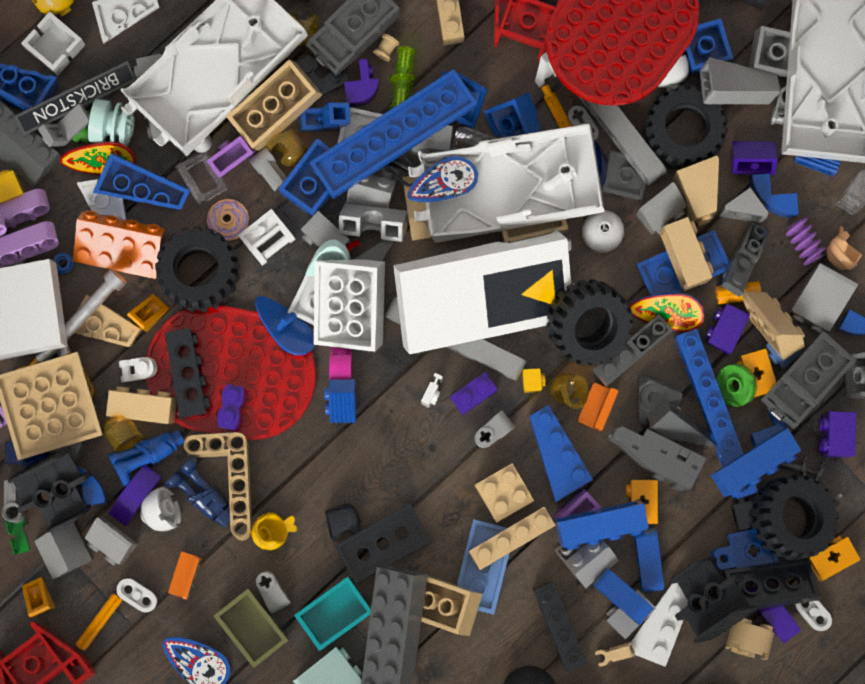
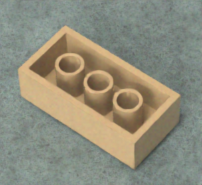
M289 59L226 117L251 148L260 151L323 94L299 65Z

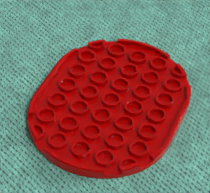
M561 0L553 11L546 33V50L551 67L559 80L571 92L589 102L609 106L636 102L652 93L662 83L691 43L699 22V1Z
M219 305V308L214 309L210 307L208 312L203 313L201 310H196L194 313L185 309L169 318L154 335L146 357L154 359L157 363L155 376L146 379L150 393L158 395V391L171 393L170 397H176L165 333L191 328L193 333L196 332L199 345H196V352L201 354L203 366L199 368L201 375H205L207 385L203 390L204 395L209 397L211 407L207 409L208 414L182 419L180 418L177 404L175 423L198 432L208 434L238 432L243 434L247 440H260L286 431L305 413L312 400L316 386V366L313 354L310 351L305 355H293L282 349L264 326L257 311ZM182 347L179 351V355L182 358L190 354L189 347ZM186 368L183 372L185 379H190L194 375L193 368ZM227 384L243 387L246 391V401L241 409L242 420L237 431L220 428L217 422L219 410L223 406L222 393ZM190 389L187 392L189 400H194L198 396L196 389Z

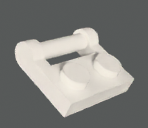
M272 209L238 235L262 266L267 263L266 260L288 242L292 243L296 240ZM279 231L283 233L284 236L262 253L258 251L261 245Z

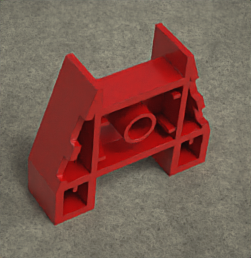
M495 0L494 47H498L501 36L540 49L537 62L540 63L541 56L547 52V27L556 7L538 0Z
M38 622L30 623L36 632L33 637L6 657L0 651L1 684H46L62 671H64L72 684H84L97 674L85 655Z

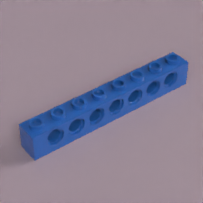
M697 329L676 336L674 341L708 432L714 443L713 445L720 464L723 467L744 453ZM749 484L743 487L744 492L733 499L736 500L758 492L756 485L751 487Z

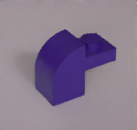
M367 59L359 60L361 80L344 82L346 102L349 103V107L366 105L378 93V78L370 79L374 77L373 67L368 65Z

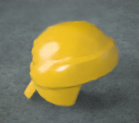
M275 513L261 515L252 525L251 535L253 541L257 546L265 550L279 548L286 541L289 532H296L298 530L297 526L293 525L295 522L294 517L290 516L283 521Z

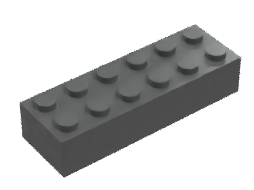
M391 565L377 567L361 684H413L428 574Z

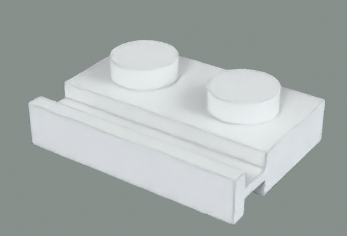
M436 373L434 374V383L430 382L421 400V404L428 408L431 404L435 405L440 396L437 384L438 382L442 383L443 376Z

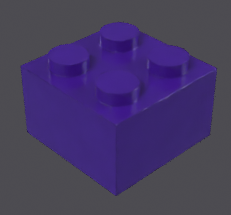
M829 411L822 414V418L818 420V430L822 431L821 439L818 440V452H821V457H854L856 412Z

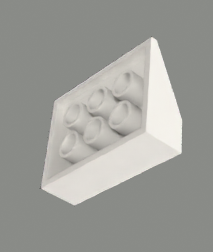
M373 260L315 261L314 345L374 352L383 345L385 262Z

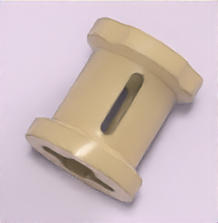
M383 34L380 45L377 49L373 50V53L382 60L389 62L391 53L400 43L392 36Z

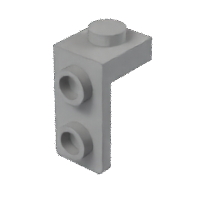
M77 104L57 124H43L38 130L42 135L43 141L49 147L65 146L89 124L90 117L82 104Z

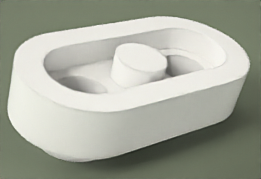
M130 578L123 579L117 585L118 596L139 611L150 612L156 608L158 599L155 593ZM127 585L132 587L130 594L125 591ZM145 597L150 598L151 602L149 605L143 603Z
M819 601L808 602L809 604L806 608L801 603L794 604L795 609L813 629L825 631L831 626L832 617ZM818 616H822L823 622L821 624H818L816 622V618Z

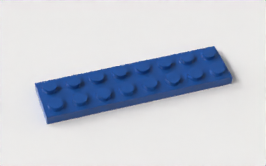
M453 69L309 163L334 199L477 107L478 104Z

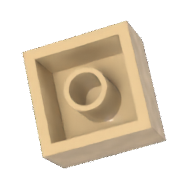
M513 463L474 485L496 523L534 501Z

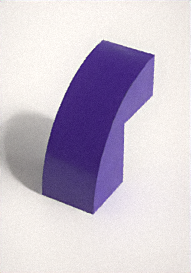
M144 465L120 494L109 514L124 526H127L136 516L145 497L157 488L162 477Z
M752 588L749 592H755L756 588ZM784 606L757 610L763 616L766 623L773 627L772 632L783 643H786L801 631Z

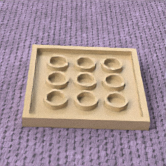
M78 352L0 375V402L18 460L103 435Z

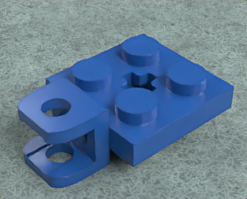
M756 528L726 535L729 546L714 549L710 553L711 558H717V562L714 564L717 570L779 562V559L770 553L771 550L766 551L762 547V540L758 541L755 536L757 534ZM750 545L759 549V552H756V557L748 554ZM721 555L724 556V561H723V562L720 561V556H721Z

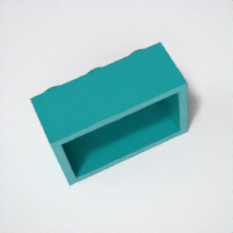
M348 576L294 616L320 651L371 614V607Z

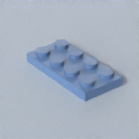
M473 519L457 585L481 593L482 598L478 611L494 615L510 553L485 568L478 570L468 551L505 530L506 527Z

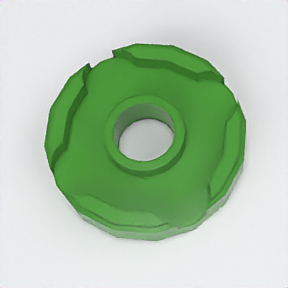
M738 363L728 365L722 368L716 377L723 400L729 406L738 407L746 405L752 401L756 394V377L745 365ZM734 380H737L739 383L738 391L734 390L732 386Z

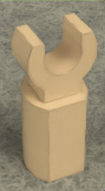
M628 642L610 647L609 651L607 649H600L595 652V655H604L605 661L598 664L599 666H605L611 661L616 662L634 657L635 650L633 644Z

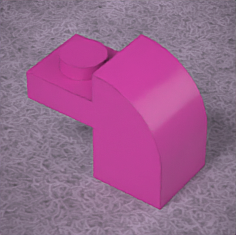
M331 347L329 380L352 379V349Z

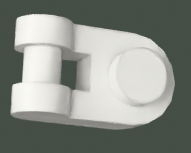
M150 357L119 361V368H122L123 375L120 376L121 383L154 377L157 372L156 361ZM134 366L135 374H131L130 367Z

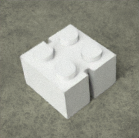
M49 12L37 25L43 33L42 37L33 29L21 44L58 76L70 63L68 58L74 59L85 46V43L77 34Z

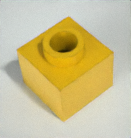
M525 369L522 371L524 393L541 392L542 386H545V374H541L540 369Z

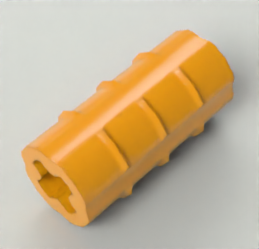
M759 281L748 282L744 292H761ZM722 286L715 287L717 304L744 302L742 295L738 297Z

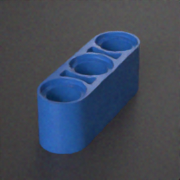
M656 527L643 530V534L634 536L642 593L664 590Z
M608 568L593 584L596 589L638 625L654 610L645 599Z

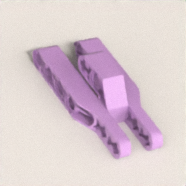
M34 189L0 204V236L6 232V228H14L17 224L28 220H36V217L48 213L50 206L46 191ZM45 221L0 237V268L56 248L59 242L54 224Z

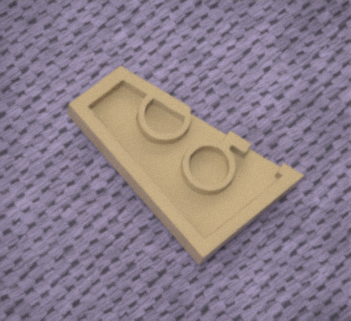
M90 295L85 296L79 308L89 299ZM102 303L75 333L131 347L142 328Z

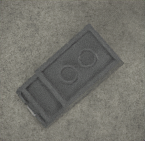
M347 0L324 22V26L307 42L306 47L314 54L315 60L322 67L327 68L337 76L400 18V7L392 0Z
M823 331L772 386L761 401L769 407V412L775 418L795 429L853 365L856 359Z
M621 426V428H615L612 434L608 436L609 442L617 445L639 467L651 473L652 479L658 480L660 483L667 481L671 483L670 488L681 493L692 489L706 460L705 457L649 429H646L642 435H639Z

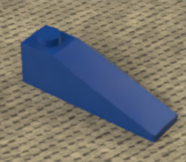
M529 92L483 111L491 131L500 138L541 132L537 111Z

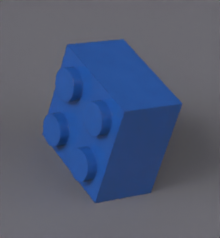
M721 18L698 25L691 43L683 53L688 58L689 76L700 73V69L709 57L732 62L733 56Z

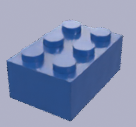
M319 139L315 140L278 189L281 195L311 217L318 211L320 212L331 197L309 163L330 149Z

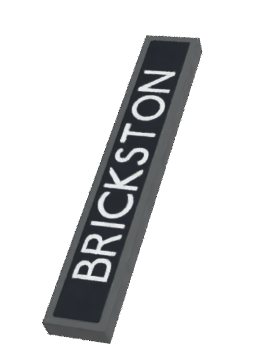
M125 61L14 115L13 118L22 136L39 129L43 124H49L67 115L77 104L85 106L92 103L95 99H100L136 81V78L128 61Z

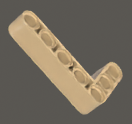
M238 432L201 434L187 437L184 441V448L191 457L228 456L230 528L236 539L241 541L247 540L251 536L252 513L249 445L246 437ZM241 438L243 440L242 447L238 449L233 448V442ZM214 441L222 442L218 450L211 449V444ZM193 442L200 443V448L197 451L189 449ZM242 460L244 462L243 468L235 470L233 468L234 463ZM237 482L245 483V488L242 491L234 490ZM239 503L246 504V509L242 513L235 512V507ZM241 524L246 525L247 531L244 534L239 535L236 533L237 526Z

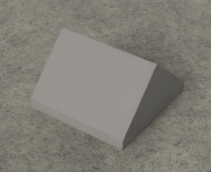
M749 188L726 204L720 211L719 216L762 223L768 217V211L752 189Z
M74 522L68 523L66 526H62L53 532H47L34 541L53 580L92 561Z

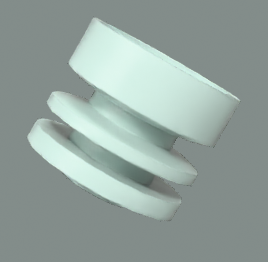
M95 99L89 118V142L93 144L107 142L110 136L111 142H118L128 147L134 131V112L127 115L121 109L123 107L122 102H118L114 111H112L111 101Z

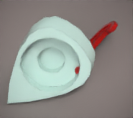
M336 239L324 242L308 265L305 276H315L316 260H350L349 252L354 247H358L360 242L356 240L347 246Z

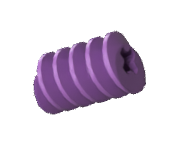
M807 217L786 228H789L786 236H794L790 243H798L794 250L803 251L799 258H807L803 263L804 266H808L825 256L822 253L826 249L825 247L818 248L821 239L813 240L817 234L816 232H808L812 225H804L808 220Z

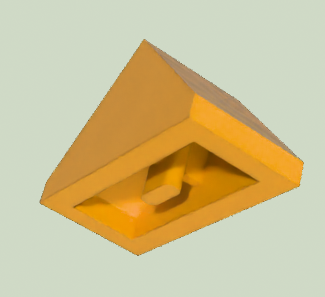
M152 294L131 310L127 316L144 331L148 332L167 312L169 307Z
M42 577L22 585L29 617H36L56 608Z

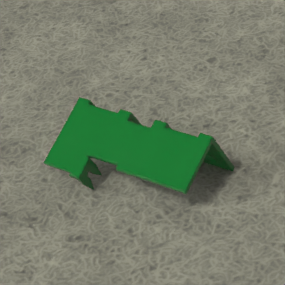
M26 518L17 524L5 520L8 534L13 533L14 540L10 538L13 554L30 551L26 534L22 527L28 524Z

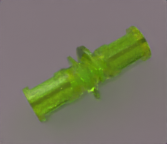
M407 46L397 48L399 55L398 63L396 64V74L389 77V82L394 85L393 103L390 105V110L408 99L410 89L415 87L410 82L417 79V76L411 74L413 71V56L416 54L414 48Z

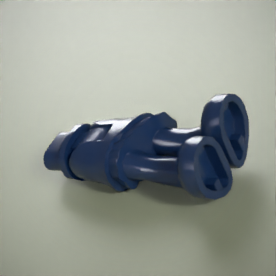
M192 456L180 467V470L201 489V492L195 490L178 470L164 485L167 488L178 487L189 497L186 501L191 502L192 506L212 519L214 523L218 522L224 528L230 523V506L218 488L216 489L214 485L211 486L197 471V459Z

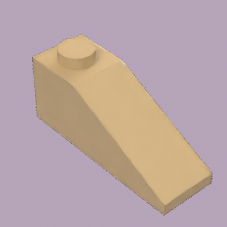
M403 177V180L409 184L414 183L417 177ZM404 185L412 240L432 238L428 221H415L414 211L422 212L426 210L425 202L411 201L408 198L410 187Z

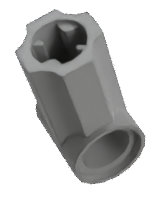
M266 147L249 159V162L258 174H261L273 191L276 192L287 177L278 167L276 160Z
M5 480L2 516L5 520L17 524L25 519L26 511L21 513L18 511L17 517L13 519L10 517V511L15 507L18 508L24 502L14 483H8V480Z

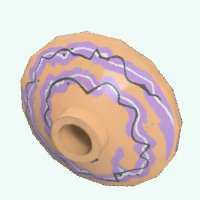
M220 200L212 205L208 212V228L213 229L215 234L218 232L222 234L225 240H236L239 238L238 235L248 228V211L243 204L236 200ZM230 215L231 220L224 222V216Z

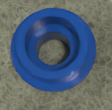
M59 253L52 260L56 262L59 274H67L73 269V258L67 253ZM62 260L67 261V265L65 267H60V262Z

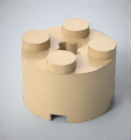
M743 618L730 628L725 648H731V651L752 658L755 657V654L761 655V659L768 660L774 637L773 627L765 624H760V626L752 625L751 620Z

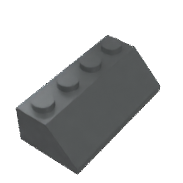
M0 101V159L35 189L60 162L61 155L52 147H49L34 131L22 136L13 118L15 114Z

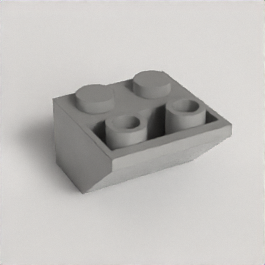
M389 166L399 176L400 170ZM382 167L348 190L346 203L389 208L398 179L388 169Z
M603 540L595 545H588V543L579 544V548L567 550V548L559 545L554 550L555 553L585 588L597 580L607 568L610 569L619 561Z

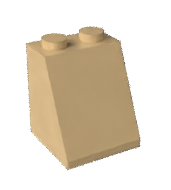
M718 156L678 170L673 177L675 185L687 204L685 210L690 222L693 221L698 226L709 223L717 211Z

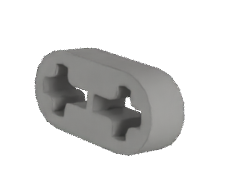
M572 107L568 113L571 125L590 124L591 129L594 131L593 139L595 142L599 131L593 120L583 107ZM575 111L576 113L583 114L581 116V120L583 122L582 124L579 122L578 119L573 120L572 117L574 116Z

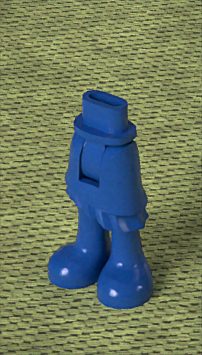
M178 430L170 434L167 431L150 439L140 440V443H134L135 448L109 454L108 457L123 486L126 487L131 481L130 473L145 464L151 463L154 465L156 462L159 463L162 459L172 454L173 449L176 451L177 446L184 443V439Z

